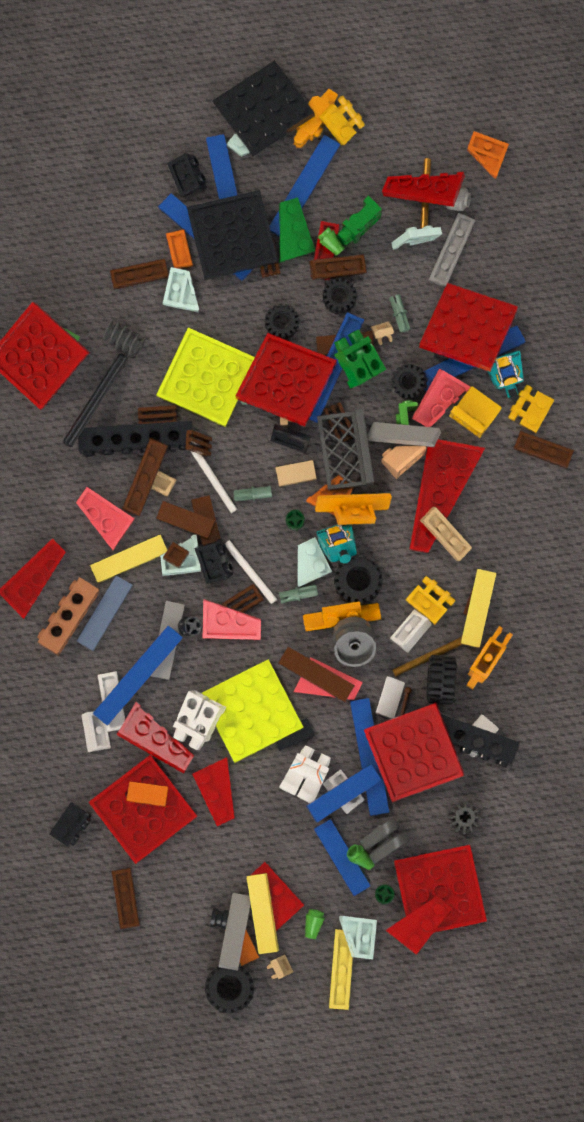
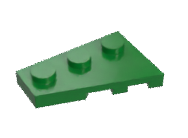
M298 197L279 203V263L315 252Z

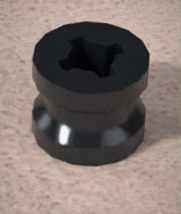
M184 617L178 623V630L184 636H196L202 629L201 621L197 617Z
M213 908L210 927L215 928L219 926L222 929H226L229 910L219 911L217 908Z

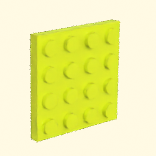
M188 328L156 396L226 427L238 402L235 395L255 357Z
M269 659L201 693L210 698L209 700L212 699L226 707L216 724V728L234 763L303 728Z

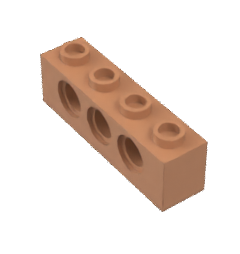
M80 577L77 581L74 580L69 587L70 593L67 597L63 596L58 604L60 606L57 613L53 612L48 619V627L46 629L43 628L37 637L39 639L38 643L57 656L60 655L100 593L98 588ZM77 595L83 597V601L80 604L73 603V598ZM70 611L73 613L72 618L67 621L62 619L63 613ZM56 627L62 629V634L58 637L52 635V630Z

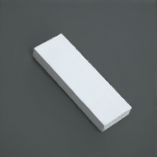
M117 671L98 675L102 702L119 683ZM123 708L109 723L107 732L117 731L121 728L125 721Z

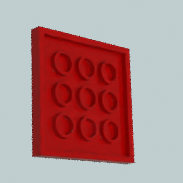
M447 283L420 341L419 348L491 372L518 311V306Z
M32 302L0 341V373L35 406L43 410L90 352L39 305Z
M267 333L235 397L237 400L305 427L337 364V360Z
M436 702L364 729L392 802L465 775Z
M151 755L88 802L135 864L197 818L195 812ZM129 781L168 787L166 806L127 801Z
M470 845L394 861L405 916L438 896L451 906L452 909L434 933L487 922Z

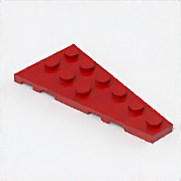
M439 439L434 447L427 446L409 550L429 553L436 538L420 520L432 507H436L446 519L448 518L485 450L484 447Z

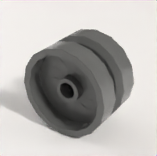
M348 617L339 621L334 626L332 641L337 660L350 667H358L369 663L376 653V642L371 624L363 618Z
M395 818L385 824H380L359 841L364 850H368L375 845L377 846L369 855L374 864L410 841L404 832H400L392 837L391 834L400 827Z

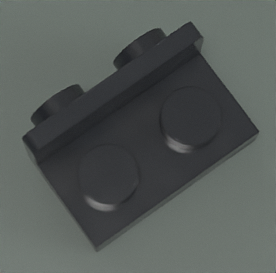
M184 153L167 163L181 197H186L199 189H207L206 178L201 173L198 167L199 161L194 155Z
M222 538L194 548L206 584L226 580L234 574L233 564L229 560L227 547L223 543Z
M71 802L49 835L68 848L70 845L74 846L80 838L78 835L80 830H85L90 824L91 820L89 817L91 815Z

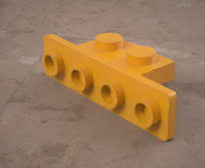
M390 493L322 495L317 497L315 511L334 512L338 525L375 524L376 516L374 510H388L392 496Z
M360 602L322 607V612L303 615L305 631L331 628L339 621L348 617H359L366 621L380 620L379 604L360 605Z

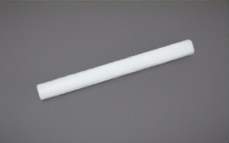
M191 451L230 513L237 510L236 506L204 457Z
M230 540L225 543L227 550L271 604L277 601V598Z

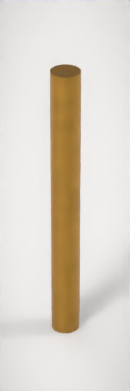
M425 158L423 174H429L430 176L431 159ZM421 203L420 229L428 226L429 203Z
M462 637L393 669L395 677L428 662L431 655H442L463 645L461 644Z

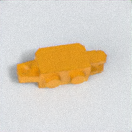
M328 89L321 97L314 96L309 101L308 105L313 110L315 116L296 128L297 133L294 137L296 148L304 147L309 139L313 141L315 137L319 138L322 134L324 123L319 116L331 104H335L338 98L337 93Z
M500 626L497 628L471 666L468 673L471 679L467 683V687L473 690L477 682L482 684L486 681L507 648L506 645L513 634L509 632L504 638V642L500 643L496 638L501 634L503 628Z

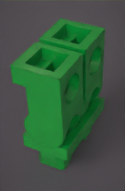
M367 196L363 200V209L351 215L349 221L346 219L342 223V230L338 233V238L345 248L352 241L356 244L360 237L381 218L382 208L371 197Z
M359 329L348 334L351 345H349L345 337L334 342L338 351L334 356L338 359L340 366L348 377L349 381H347L350 389L361 385L386 370L374 346L370 343L369 336L364 338Z

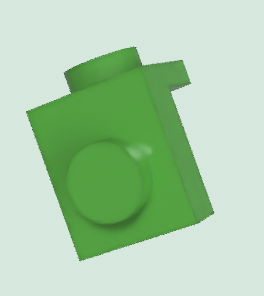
M406 400L399 404L398 414H395L396 424L409 425L407 412L416 411L418 402Z

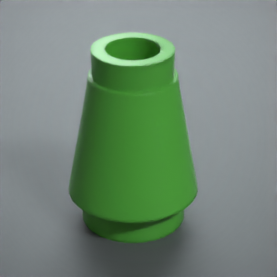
M327 228L318 236L320 243L336 256L345 249L334 230Z
M354 844L348 849L347 857L350 862L367 870L374 867L375 864L361 845Z
M309 909L308 913H306L305 937L316 939L325 919L323 917L324 912Z

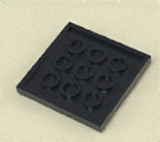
M275 60L212 100L215 107L252 157L315 116L313 110Z
M260 190L187 207L204 280L278 263Z

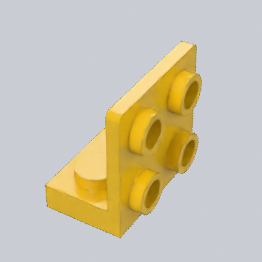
M472 386L458 405L454 406L451 410L449 417L481 438L502 407Z

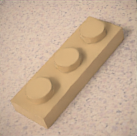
M432 507L420 520L456 561H461L472 549L468 542L436 507Z

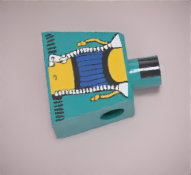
M520 351L498 356L491 372L487 371L495 388H505L508 398L518 395L516 384L524 381Z
M352 524L336 525L316 532L319 546L330 562L340 561L345 564L351 560L352 556L357 554Z

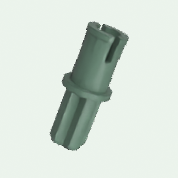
M395 295V298L391 296L389 300L399 331L401 333L410 330V325L401 295Z
M251 486V488L234 490L233 492L235 501H255V499L272 498L271 486L257 488Z
M316 585L301 588L297 586L296 589L279 592L281 604L295 600L301 601L300 599L318 595Z

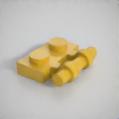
M344 96L338 98V102L341 104L338 108L335 104H331L319 117L340 145H345L356 134L353 126L356 124L361 129L365 124L361 120L362 116L352 108L353 104L350 100H346ZM344 112H347L350 116L348 120L344 117Z
M526 385L518 394L519 398L516 404L512 405L508 418L515 421L517 416L522 417L519 425L537 433L554 399L539 391L533 397L530 395L533 388ZM525 401L531 403L526 412L522 410Z
M426 576L422 582L427 587L422 589L418 585L405 601L435 625L447 611L442 604L447 602L452 606L456 600L450 596L451 593L437 585L438 582ZM431 591H434L440 597L438 601L429 594Z

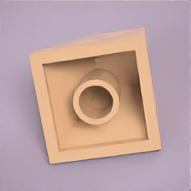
M411 445L396 446L393 450L389 448L382 454L381 463L397 479L425 455L427 447Z

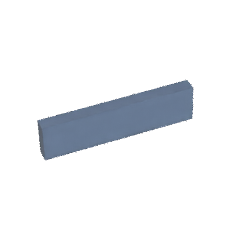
M115 576L77 639L78 643L92 651L95 650L133 587L132 584Z

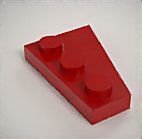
M226 757L192 774L217 827L235 819Z
M264 862L251 875L267 873L277 931L304 904Z
M436 896L385 931L417 955L452 907Z

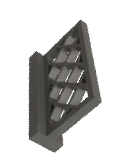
M363 409L317 416L328 491L365 486V488L373 487L374 478ZM343 418H352V425L349 429L340 424ZM330 420L335 425L330 431H327L323 428L322 421ZM337 426L346 432L341 439L331 434ZM347 434L355 438V443L352 447L342 442ZM329 436L338 442L332 450L325 445V441ZM340 444L349 450L343 458L334 452ZM350 452L358 457V461L354 466L345 460ZM331 455L340 460L335 468L328 464V459ZM342 463L351 468L346 476L337 471ZM353 470L360 474V482H353L348 479ZM334 473L343 478L342 482L338 485H331L330 478Z

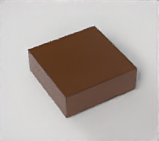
M173 542L163 556V560L180 569L189 555V551Z

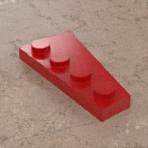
M457 172L456 175L440 173V176H429V174H421L420 177H412V175L388 176L382 194L386 197L454 207L465 174L464 172Z
M53 538L0 588L1 597L23 619L66 553Z

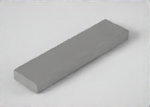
M458 213L428 281L444 288L446 287L473 228L475 219Z
M373 422L367 434L368 441L434 447L441 431L439 428Z
M166 601L159 635L168 625L179 634L178 623L183 618L185 604ZM176 646L151 674V677L170 680Z
M232 894L219 967L238 971L251 905L250 896Z

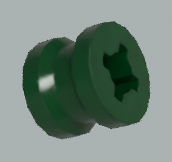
M291 510L287 513L286 526L289 529L297 531L303 527L305 518L301 511Z
M387 884L380 885L375 891V898L380 904H388L394 898V890Z

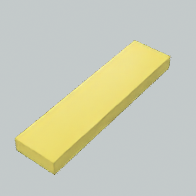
M158 535L90 566L97 582L101 583L160 557L167 552V548L161 535Z
M477 569L461 644L480 648L496 577L494 572Z
M267 873L247 876L258 953L278 952L279 947Z
M335 929L329 1008L349 1010L353 957L351 956L343 930Z

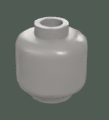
M461 187L454 207L446 206V208L464 211L470 205L471 193L468 192L467 188Z

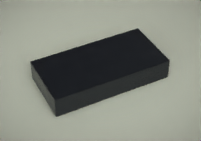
M275 424L270 441L306 453L311 436Z
M307 718L301 720L302 729L276 742L279 751L315 736Z

